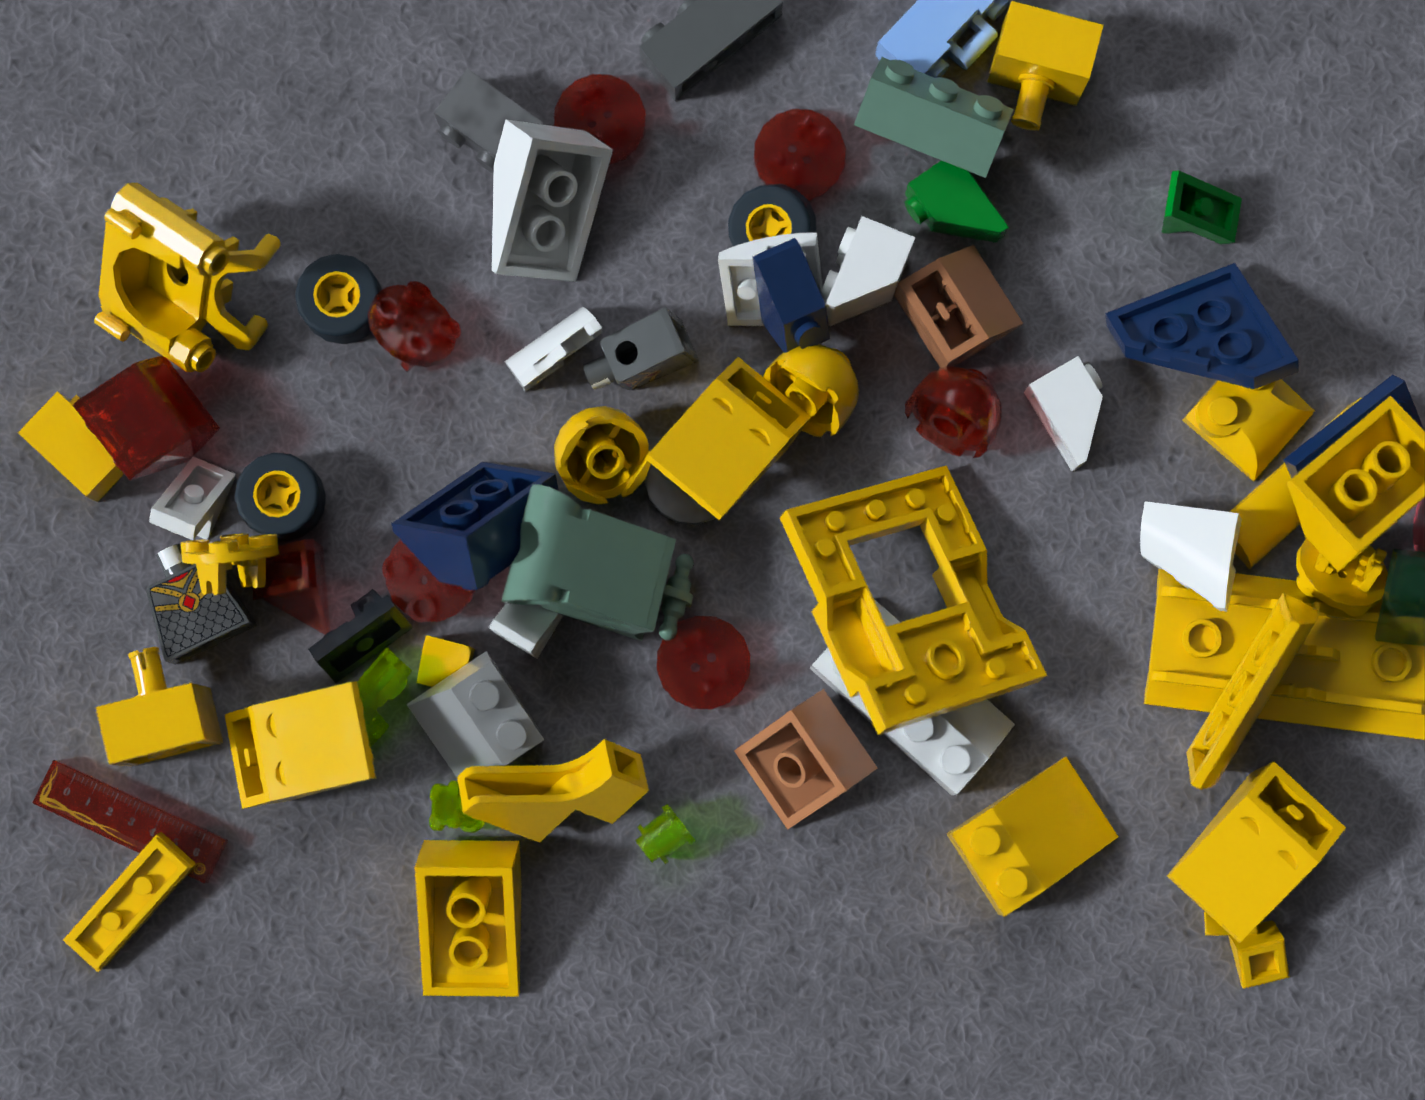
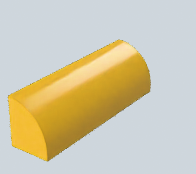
M1360 397L1359 399L1351 403L1333 420H1335L1338 416H1340L1342 413H1344L1346 410H1348L1351 406H1353L1362 398ZM1285 463L1230 511L1232 513H1239L1242 519L1235 554L1249 569L1301 524L1287 485L1292 478Z

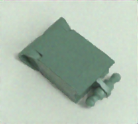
M533 485L530 488L521 523V549L511 563L501 602L516 605H541L542 608L639 641L643 640L644 633L654 631L660 604L663 602L661 611L664 614V620L659 628V634L664 640H672L677 635L678 619L684 616L686 606L692 605L694 596L690 593L692 583L688 577L690 570L694 566V560L688 554L679 555L675 561V575L668 579L666 585L676 539L593 510L582 509L570 497L553 488Z

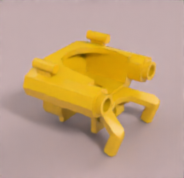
M127 183L116 193L111 209L104 216V220L107 222L105 224L99 285V299L103 312H99L96 315L94 323L121 342L126 341L130 334H132L187 373L203 372L211 366L215 359L216 351L213 348L211 338L201 332L207 322L237 349L247 351L252 349L268 327L267 320L254 315L244 326L227 312L224 304L231 301L234 282L224 278L228 273L258 271V269L264 268L280 248L281 242L279 238L266 234L253 250L238 251L240 240L232 236L224 241L196 222L197 211L193 208L184 210L166 197H158L139 183ZM188 274L187 284L179 281L184 275Z

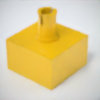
M1011 1L1000 31L987 82L1020 90L1015 113L1011 119L1013 125L1026 130H1039L1047 98L1077 105L1090 79L1104 25Z
M159 647L142 649L143 652L141 653L137 650L128 654L139 695L96 707L106 755L110 765L132 767L223 743L211 688L195 683L167 688L159 656Z

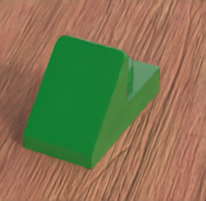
M1172 171L1161 232L1169 234L1190 231L1219 244L1235 243L1242 198L1182 171Z

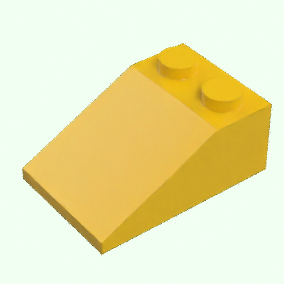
M1066 756L946 833L998 915L1004 917L1048 889L1119 837Z
M424 840L415 864L423 996L519 997L521 947V864L519 841Z

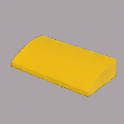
M1284 592L1282 593L1186 752L1192 786L1198 789H1208L1217 784L1318 620V610Z

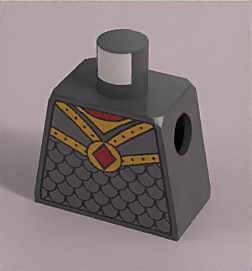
M665 307L600 340L605 355L584 364L583 368L594 390L615 381L620 386L632 390L697 363L699 359L682 320ZM638 350L636 360L629 364L630 355Z
M181 544L170 546L156 554L166 578L149 585L146 588V593L162 654L166 662L176 665L257 626L254 618L227 579L225 594H202L196 564L192 565L182 562Z

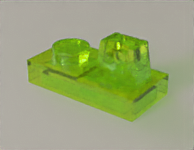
M387 647L357 681L360 699L364 707L363 715L370 747L389 728V724L376 711L379 706L382 707L388 699L396 698L404 690L408 682L407 677L413 671Z

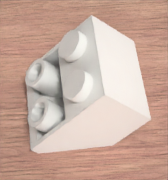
M863 216L857 229L847 227L835 263L841 266L839 273L830 270L821 290V295L827 309L828 325L832 326L892 300L897 284L909 259L915 237Z

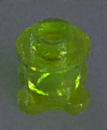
M452 780L446 786L439 783L433 785L430 790L432 814L429 818V825L432 830L442 831L445 826L455 829L460 827L464 832L475 833L483 827L484 821L463 814L458 781Z
M667 803L661 807L664 812L644 827L641 824L637 826L642 835L635 840L652 863L661 858L665 865L669 863L667 857L688 842L691 846L696 842Z

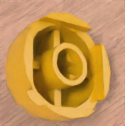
M818 344L804 349L798 346L788 352H783L770 364L763 375L768 382L811 416L802 431L812 436L822 437L826 431H830L831 436L835 435L848 421L858 401V381L849 359L840 350Z
M607 406L586 408L574 414L559 431L554 444L556 469L568 491L581 501L605 504L608 503L607 498H614L619 494L624 498L632 494L647 476L651 463L645 459L650 452L648 439L640 425L622 410Z

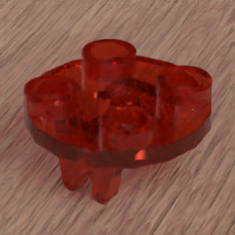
M591 74L575 80L562 92L555 106L554 126L587 131L612 148L613 151L609 165L626 159L638 148L640 141L645 135L646 111L640 95L628 82L613 75ZM606 112H610L612 116L610 118H605L604 114ZM595 122L596 126L590 128L588 126V123Z
M791 109L776 114L763 125L755 141L754 167L759 179L765 185L784 184L798 190L808 201H812L814 198L824 195L837 183L845 167L846 146L840 130L828 117L813 110ZM794 146L797 150L790 152L788 148ZM809 157L811 162L808 164L804 163L803 159Z
M410 281L406 286L398 284L385 287L373 298L367 314L370 330L378 343L393 357L402 361L400 365L406 372L414 366L430 367L441 364L452 353L455 343L461 335V328L458 322L451 318L446 308L432 296L430 289L418 281Z
M401 540L392 548L390 555L384 560L382 566V573L386 579V586L393 602L406 615L418 622H441L460 614L472 601L476 591L465 590L461 586L439 582ZM423 576L427 577L426 584H423L421 581Z
M694 616L677 623V635L674 639L662 640L657 651V673L663 688L676 702L693 710H712L730 703L743 690L750 675V652L744 637L732 624L715 616ZM711 653L716 655L714 662L707 660V656ZM695 663L700 666L698 672L691 670V666Z

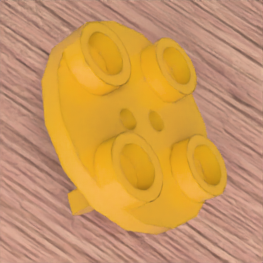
M248 533L222 535L220 536V541L210 542L209 539L181 542L182 562L196 564L201 592L204 595L211 593L221 595L226 593V570L232 569V565H237L240 583L243 588L252 586L255 589L265 587L266 557L279 554L277 534L249 537Z
M1306 538L1297 551L1296 568L1299 573L1296 579L1297 586L1305 595L1316 597L1330 607L1343 610L1354 617L1362 616L1369 608L1378 604L1388 588V572L1383 562L1387 552L1380 548H1377L1375 551L1369 545L1338 572Z

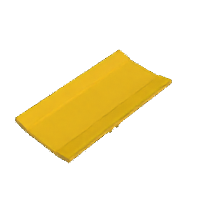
M1158 568L1154 625L1144 696L1145 705L1210 713L1284 592L1318 610V620L1257 719L1425 740V597L1385 592L1377 605L1369 608L1364 615L1354 617L1343 610L1330 607L1316 597L1305 595L1298 588L1294 580L1235 573L1228 612L1219 611L1204 597L1191 588L1187 589L1177 582L1171 574Z

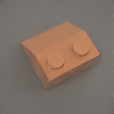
M824 689L787 712L734 750L787 830L878 769Z

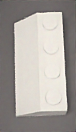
M875 600L886 626L900 623ZM827 647L810 669L873 725L861 696L850 697ZM984 700L884 733L883 735L949 794L957 795L990 758L1015 724L991 702Z

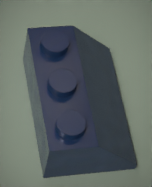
M481 462L392 522L393 532L439 582L461 586L465 590L483 588L489 584L493 577L511 566V563L521 549V523L531 486L543 485L559 491L556 473Z

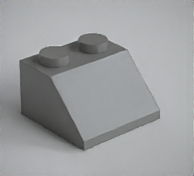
M487 651L407 703L408 708L456 777L463 770L471 766H506L544 740L538 725Z

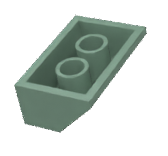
M881 57L868 84L854 126L986 178L1014 109L1004 106L995 97L989 95L979 96L959 88L955 82L947 78H934L916 71L907 62Z

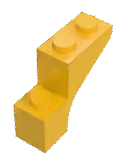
M603 739L585 755L563 764L471 766L457 776L463 814L539 843L574 810L613 824L649 791L641 754L606 739Z

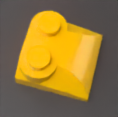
M1282 379L1256 389L1216 380L1182 421L1252 481H1255L1315 410Z

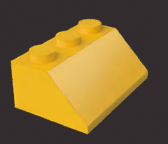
M1391 396L1287 483L1305 537L1338 572L1425 498V431Z

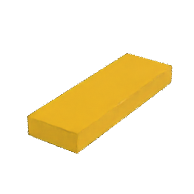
M162 832L156 834L63 941L91 967L100 972L196 866V863Z

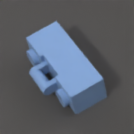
M917 0L878 41L875 56L879 60L881 57L889 60L907 62L916 71L934 78L942 77L950 65L946 62L948 56L961 68L967 70L998 37L996 30L984 19L987 16L993 21L997 19L1012 0ZM971 27L976 33L960 48L955 42Z

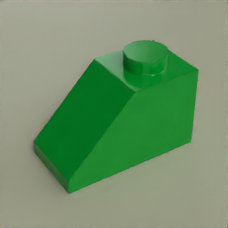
M941 160L907 185L905 195L908 199L904 201L907 211L917 224L920 225L925 222L932 232L997 243L1004 238L1009 228L967 170Z

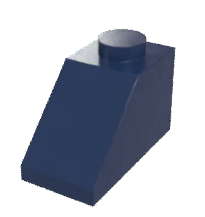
M796 238L752 256L762 324L782 351L785 353L798 346L804 349L829 340L830 334L826 305Z

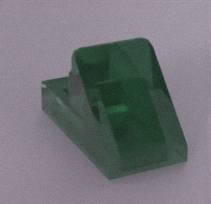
M1393 549L1375 633L1376 641L1425 645V552Z

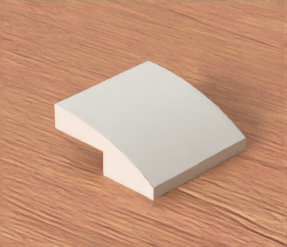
M795 233L766 237L739 244L719 252L718 264L728 326H764L761 319L752 256L790 239L796 238L799 242L821 293L823 284L817 233Z

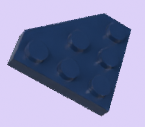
M1235 263L1105 313L1106 325L1126 358L1251 389L1262 387L1299 372L1298 358Z

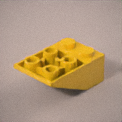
M738 357L708 386L648 453L645 459L720 521L786 452L811 416Z
M357 681L256 704L224 714L242 809L291 801L376 778L373 766V753L369 745L363 715L364 707L360 699Z
M1272 762L1251 772L1167 877L1235 940L1242 942L1322 860L1346 827L1278 764Z

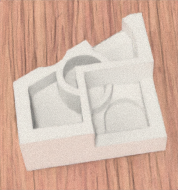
M581 307L504 362L526 392L564 366V359L601 335L602 327L586 308Z
M1145 501L1141 522V555L1157 568L1171 574L1177 582L1187 589L1191 588L1211 602L1213 607L1219 611L1228 612L1236 573L1233 560L1242 519L1239 513Z

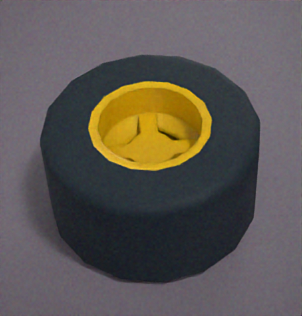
M784 184L761 185L745 192L734 204L728 219L729 239L732 246H736L761 238L777 236V234L816 233V216L810 202L798 190Z
M342 254L323 256L308 265L298 279L295 294L298 313L312 332L327 342L338 344L357 342L372 333L382 319L385 304L382 286L368 265L354 256Z
M274 452L257 457L244 468L236 484L235 501L239 515L251 529L261 535L277 534V539L280 541H290L303 537L317 526L324 513L326 493L321 478L305 461L292 454Z

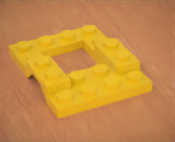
M947 465L790 508L781 515L782 525L818 602L817 606L812 610L813 616L850 697L861 696L878 735L1038 683L1047 676L1026 630L1004 618L987 584V549ZM920 526L939 566L932 576L947 608L886 626L850 546Z

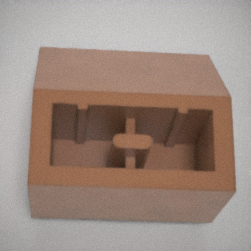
M974 245L936 259L898 282L894 293L897 301L943 373L1023 325L1019 315Z

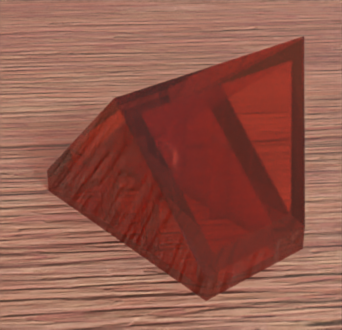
M304 539L278 546L279 554L266 557L265 587L255 589L252 586L253 600L263 599L326 635L330 632L323 546L313 539Z

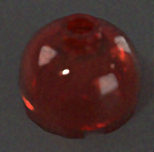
M943 367L929 373L914 388L905 402V414L909 419L913 412L915 418L920 422L915 430L921 437L938 448L959 457L963 455L965 450L976 451L973 458H977L987 452L996 438L1001 426L1002 404L994 387L982 372L972 368Z

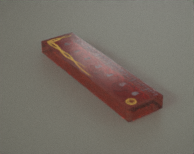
M59 760L52 761L32 802L138 853L148 845L156 834L162 832L196 863V866L187 876L204 884L208 883L228 842V839Z

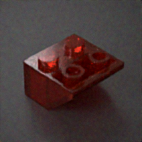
M162 355L133 363L78 399L73 405L85 421L87 428L95 434L113 458L115 465L126 475L129 481L188 462L220 429L170 361Z

